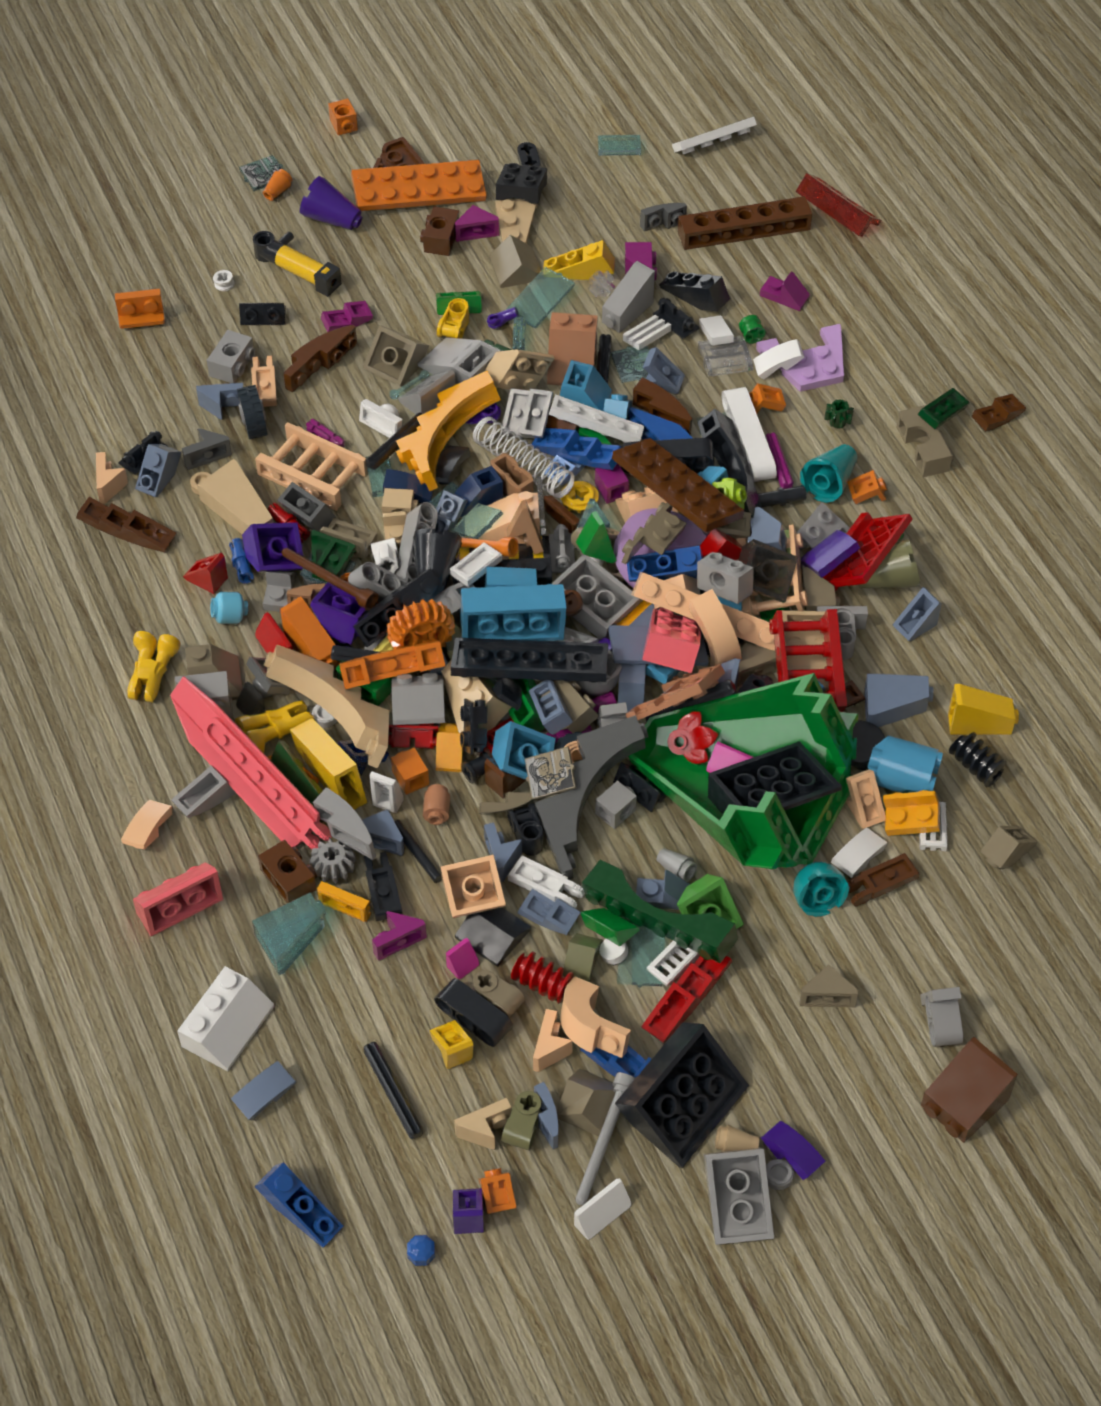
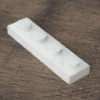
M751 117L674 143L672 147L674 153L682 150V153L686 154L695 151L694 146L700 144L701 148L712 145L714 139L719 138L721 142L732 138L731 133L738 132V135L750 132L749 127L757 124L755 118Z
M556 394L549 415L559 420H565L577 424L579 427L597 431L604 436H611L622 440L624 443L640 441L644 426Z

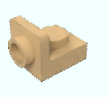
M407 512L383 513L385 540L395 538L399 550Z

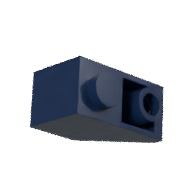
M493 466L470 474L454 493L468 500L460 517L503 499V481Z

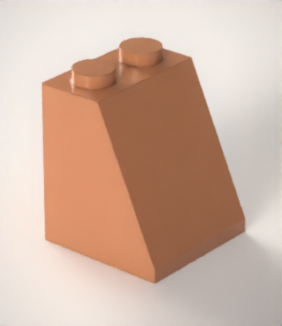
M552 312L548 354L553 355L555 359L548 368L547 384L562 385L571 360L595 367L598 315Z

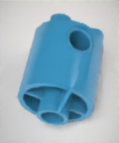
M887 736L873 747L868 770L874 771L878 787L900 793H912L921 790L933 791L936 777L931 775H937L943 753L938 752L939 749Z

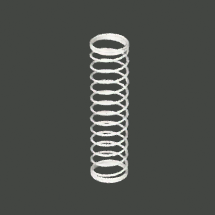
M485 417L476 425L473 432L474 442L495 456L501 455L498 454V449L505 444L502 453H506L511 449L509 455L513 457L518 452L515 458L516 462L524 457L528 446H531L532 450L524 457L521 468L531 460L534 450L538 451L539 454L529 464L528 472L537 465L540 455H544L545 458L538 464L534 475L531 476L534 477L533 482L537 486H540L554 498L564 497L571 490L574 484L573 472L566 470L558 462H553L551 457H547L545 453H540V450L537 448L534 449L532 444H528L526 440H521L520 436H515L513 431L503 427L493 417ZM492 420L493 425L486 431L484 441L480 442L479 433L485 423ZM493 427L491 434L486 438L487 433ZM503 429H506L507 432L501 436ZM501 430L498 438L492 443L494 436ZM509 433H512L513 437L507 441ZM507 434L505 441L499 446L500 441ZM515 437L519 438L520 441L513 446ZM513 439L512 444L505 451L507 444ZM498 441L496 449L492 450L491 445ZM521 442H525L526 445L520 449ZM519 444L517 450L511 455L515 446ZM526 447L523 455L518 459L519 454ZM532 452L530 458H529L528 461L524 464L525 459H526L527 456ZM538 457L536 463L531 467L533 461ZM547 459H550L551 463L544 469L541 479L536 480V475L543 470ZM544 462L542 468L537 472L541 463ZM553 464H557L558 467L552 471L547 483L542 484V480L546 476H548L550 471L552 470ZM551 465L549 471H548L547 474L543 477L545 471H546L547 468ZM557 470V473L555 474V476L553 477V479L550 481L551 476H552V475L554 474V472ZM566 473H570L571 478L568 485L561 492L554 494V489L563 482ZM563 476L561 481L555 486L559 478Z

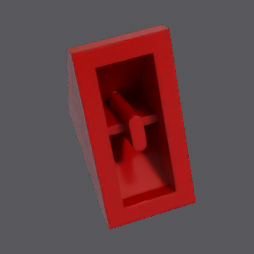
M717 528L713 529L700 545L703 558L712 552L720 553L733 560H739L748 556V552L736 539Z
M221 552L197 560L183 578L215 594L228 579L225 556Z

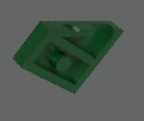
M312 530V562L340 577L356 552V545ZM312 573V577H313V578H316V579H319V580H321V581L327 582V581L323 580L322 578H320V577H318V576H316L315 574Z

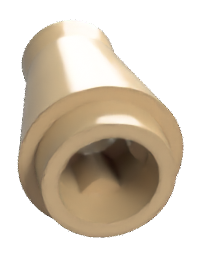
M728 1124L726 1127L719 1126L717 1130L715 1149H719L721 1152L754 1149L759 1146L758 1136H753Z

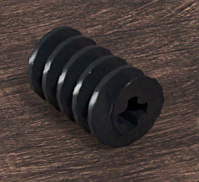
M975 732L960 736L951 744L949 753L955 755L957 761H962V765L965 768H969L972 775H977V779L980 782H984L986 788L991 787L1001 777L1006 761L1002 759L996 762L999 756L997 752L989 756L991 747L988 745L982 749L983 739L974 742L977 736Z

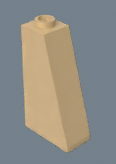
M232 459L197 484L200 501L239 533L243 534L251 524L273 523L271 514L236 460Z

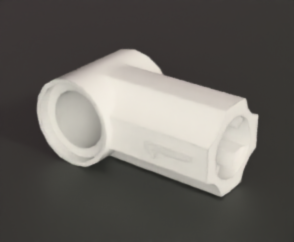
M395 538L371 543L376 565L394 573L399 568V551Z

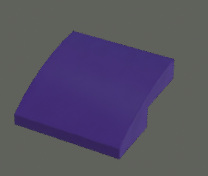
M836 530L802 556L801 564L804 567L810 568L820 578H823L860 549V547L852 537L840 530Z

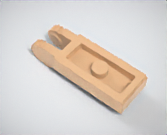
M272 355L267 356V366L260 367L258 357H253V367H251L252 385H256L263 407L277 406L275 367L273 366Z

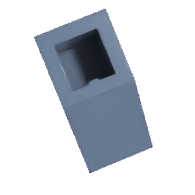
M148 444L135 489L158 497L175 475L181 451L163 444Z
M756 507L754 518H751L750 521L752 534L748 537L749 551H753L756 561L785 558L787 537L782 524L762 508Z

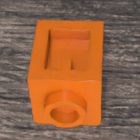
M757 383L752 392L749 393L756 414L762 407L781 412L786 407L780 388Z
M874 470L847 482L855 504L876 495L879 496L881 501L886 500L884 491L887 490L884 479L882 477L878 478Z
M501 1168L484 1171L485 1177L478 1179L482 1188L486 1213L490 1214L516 1208L510 1173H502Z

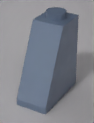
M867 673L864 688L865 721L881 727L926 712L928 702L933 701V686H929L928 676Z

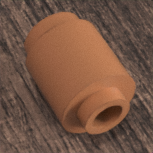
M434 784L429 786L424 794L423 818L430 824L439 825L449 819L450 793L444 785Z

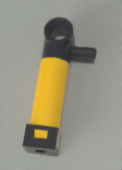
M260 231L253 236L254 254L258 261L272 262L314 284L316 291L327 297L342 284L339 267L330 262L323 265L287 246L294 239L293 233L287 232L278 241L275 240L274 235L269 231Z

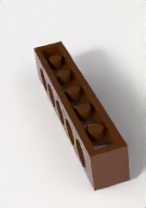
M803 196L682 215L678 217V235L684 250L808 231L811 230L812 211L806 197Z

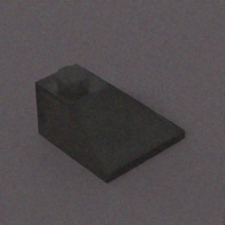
M755 539L743 545L738 561L753 567V591L779 602H786L798 557Z

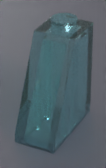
M311 892L252 920L254 935L279 976L285 973L325 927L324 915H326V910L320 900L315 901Z

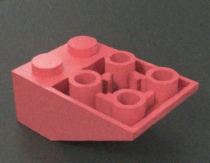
M653 608L642 660L692 673L700 647L701 629L695 620L673 614L674 612L668 609L659 608L658 610Z

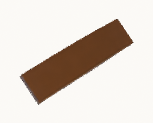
M90 496L76 516L77 519L100 531L124 541L160 552H165L176 536V532L136 510L129 513L113 503L108 507Z

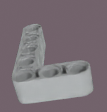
M423 502L407 514L398 554L399 568L396 569L395 573L372 562H366L349 574V583L359 589L369 588L377 592L379 595L378 602H381L404 583H409L416 578L413 545L414 532L419 529H435L438 518L435 506L429 502Z

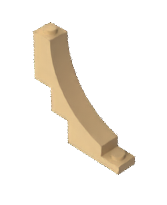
M276 645L274 652L268 653L264 666L267 667L266 677L300 692L324 708L347 731L355 747L366 751L365 753L368 754V765L378 768L388 748L389 710L361 700V688L358 686L345 689L344 682L333 677V665Z

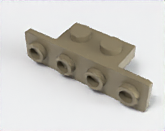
M662 502L655 515L651 514L644 528L639 527L633 537L634 540L629 539L622 549V552L625 553L621 561L626 565L643 545L663 555L683 532L687 524L671 514L673 506Z

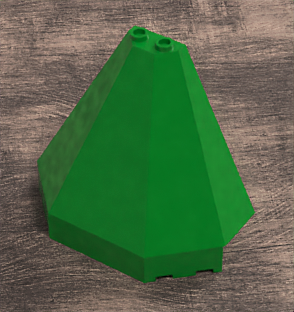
M815 673L650 717L645 724L648 738H645V749L631 754L628 758L634 766L743 866L777 869L778 867H795L800 864L809 865L813 863L850 794L846 778L853 776L850 774L851 759H856L857 738H853V727L858 722V714L839 712L832 695L823 692ZM691 712H701V726L711 728L718 733L716 741L705 749L708 761L701 764L691 763L684 755L674 754L669 749L667 743L670 733L678 729L680 719ZM678 737L676 739L677 746L682 747L684 745L683 738ZM717 741L752 757L800 741L842 785V790L784 811L776 793L766 791L757 808L729 804L723 814L708 798L709 772L706 771Z

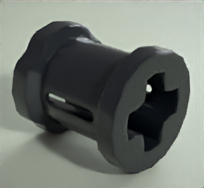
M481 752L479 757L470 762L465 761L461 763L462 772L469 783H475L477 778L485 774V761L487 758H491L487 752Z

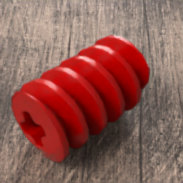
M534 951L528 956L522 953L513 966L511 979L514 981L520 980L521 985H529V989L532 991L538 990L541 996L548 995L550 1001L557 1000V1003L560 1004L563 1001L565 988L573 978V973L569 972L563 977V967L554 972V962L551 961L545 967V957H540L536 962L534 961L536 956Z

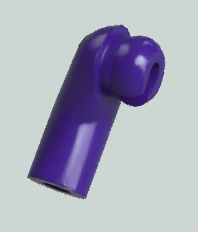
M513 307L490 314L487 317L488 326L492 329H499L507 321L519 318L518 309Z

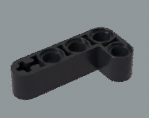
M710 439L654 440L697 474L701 471L703 472L708 466H715L714 446ZM640 441L626 442L621 448ZM620 466L623 472L630 474L627 470Z

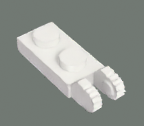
M520 856L508 874V881L529 891L533 888L554 902L558 898L573 908H576L577 902L561 893L563 889L568 894L577 898H582L585 894L584 889L579 884L568 880V877L525 856Z

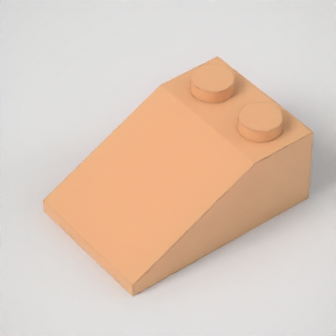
M528 491L513 493L466 515L467 538L499 541L503 537H507V528L523 500L527 501L540 534L538 493ZM523 534L514 537L518 540V544H525Z

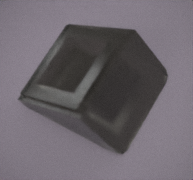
M247 681L238 697L236 707L243 715L262 714L265 712L263 696Z

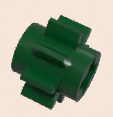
M835 400L832 402V405L827 404L824 420H829L831 427L843 428L846 423L851 424L854 408H849L847 401Z

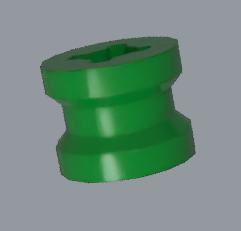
M748 315L739 322V329L747 343L754 344L765 337L766 331L757 315Z

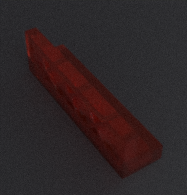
M806 173L795 191L802 197L805 196L806 200L860 237H863L870 224L879 226L882 221L817 176Z

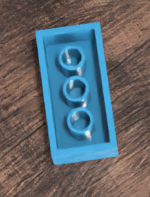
M563 584L461 589L460 623L462 638L533 641L564 640L566 602Z

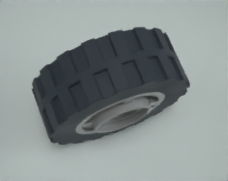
M256 385L237 389L240 402L238 404L239 411L249 440L267 436L266 415Z

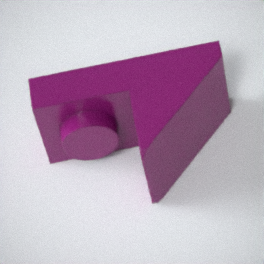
M792 271L784 281L770 276L760 289L761 297L801 311L810 298L809 292Z
M390 911L386 912L390 931H383L372 939L373 953L377 960L380 961L427 938L424 920Z

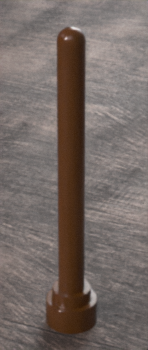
M289 548L282 550L283 557L355 597L360 607L369 611L376 606L379 599L377 592L369 588L359 589Z

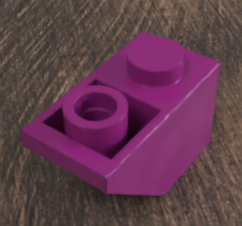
M625 242V274H627L636 261H639L655 271L654 280H657V267H652V265H656V251H652V242Z

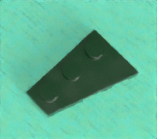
M278 741L270 761L314 806L313 801L322 793V789L314 779L311 780L303 770V764L300 760L293 757L288 750L290 747L285 741Z

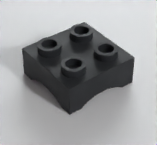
M517 163L505 164L496 182V200L520 198L531 204H539L542 190L547 185V168H541L537 165L521 166Z

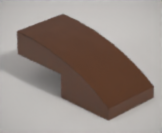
M1008 394L995 398L991 406L974 410L972 418L987 432L1015 419L1025 412L1026 407L1013 394Z

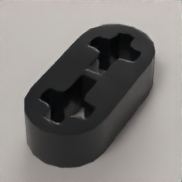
M530 142L519 144L517 147L519 165L529 166L528 164L540 166V158L536 146Z

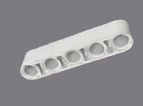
M741 387L722 391V404L726 416L733 420L753 482L776 478V464L747 388Z

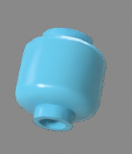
M219 592L215 598L211 599V617L215 618L219 624H238L242 621L243 616L248 614V602L243 601V597L239 592Z

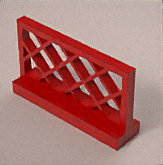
M869 512L861 513L846 533L857 541L860 549L823 578L834 586L835 592L840 586L866 584L913 520L911 515L903 514L872 518Z

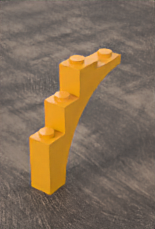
M488 371L437 393L440 400L436 404L437 408L418 416L417 419L420 426L416 427L417 431L396 441L400 448L396 453L401 464L406 462L410 471L414 469L421 485L426 483L429 491L438 488L436 465L447 441L470 418L501 400Z

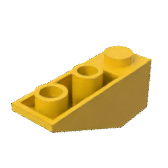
M601 240L545 260L543 277L545 279L596 280L614 274L615 257L605 242Z

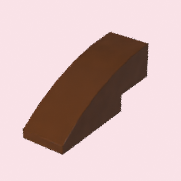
M642 377L633 388V405L648 411L652 415L679 424L691 435L692 417L682 404L669 392Z

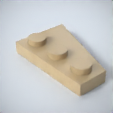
M524 199L495 201L501 242L509 235H512L527 244L538 204H531Z

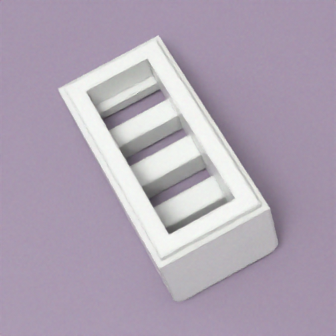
M371 772L370 785L373 806L397 813L404 800L397 781Z
M672 941L647 967V971L668 987L686 971L691 963L694 964L700 957L698 952L687 948L686 950L689 954L686 955L680 950L682 947L675 941ZM676 953L683 959V961L680 962L673 956V954ZM668 959L677 967L673 969L665 961ZM661 965L670 974L665 976L657 968Z

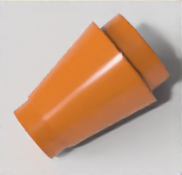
M283 169L274 171L265 190L262 192L264 197L269 201H273L274 198L291 187V182L293 181L291 175Z

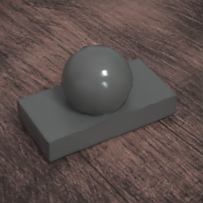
M249 657L246 665L256 677L253 680L252 689L258 697L268 698L273 694L289 695L290 687L266 677L267 667L264 666L266 658Z

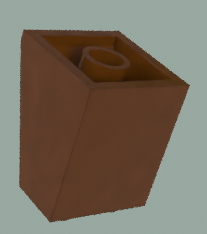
M973 1037L924 1092L921 1106L929 1117L936 1118L943 1124L946 1131L952 1137L959 1138L965 1143L1009 1101L1018 1074Z

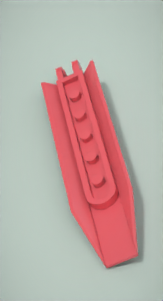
M183 676L170 696L189 743L228 782L229 786L281 841L286 840L291 847H297L300 843L304 842L312 849L318 848L320 841L317 836L311 834L312 830L325 841H328L329 837L332 838L328 827L319 822L320 813L217 703Z

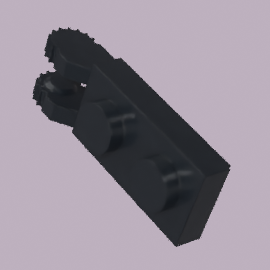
M380 853V863L383 867L373 869L372 859L364 856L366 879L376 921L386 920V912L388 911L403 915L393 869L389 865L387 853Z

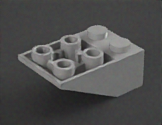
M446 337L418 363V366L431 374L453 369L456 385L485 372L487 365L499 350L482 340Z

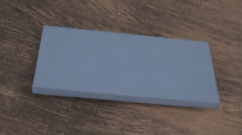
M609 625L608 631L614 663L655 664L642 660L649 626ZM702 631L700 647L694 666H708L709 663Z

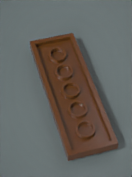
M651 438L613 451L612 459L704 532L743 518L744 509Z

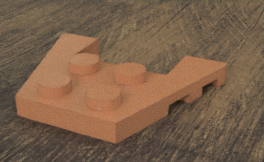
M718 664L698 670L699 673L693 675L692 673H685L681 678L678 675L674 676L669 682L661 685L664 691L663 694L656 699L636 705L626 713L627 718L636 715L637 720H640L670 706H678L688 698L697 699L707 694V689L716 686L719 683L718 679L725 674L722 665Z

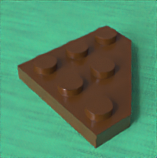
M400 137L384 143L381 156L377 158L373 168L425 163L404 137Z

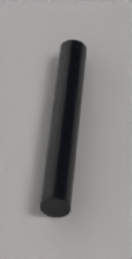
M395 820L394 822L403 837L404 844L434 883L440 882L442 880L441 873L400 820Z

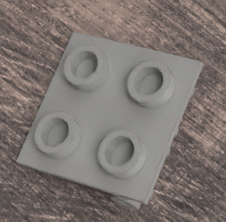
M821 502L797 531V534L801 533L803 539V548L800 549L808 548L809 546L813 549L834 531L840 530L847 533L850 527Z

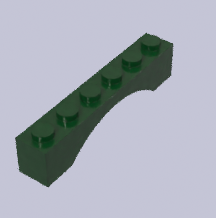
M601 859L582 882L585 897L590 903L594 905L599 904L607 908L614 915H622L639 927L644 926L651 929L659 937H667L684 949L690 948L698 952L704 959H712L721 963L738 940L735 923L714 913L699 915L678 914L652 906L642 900L632 890L625 879L622 869Z

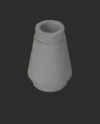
M663 848L657 855L656 860L658 863L686 882L690 881L696 873L697 864L691 857Z

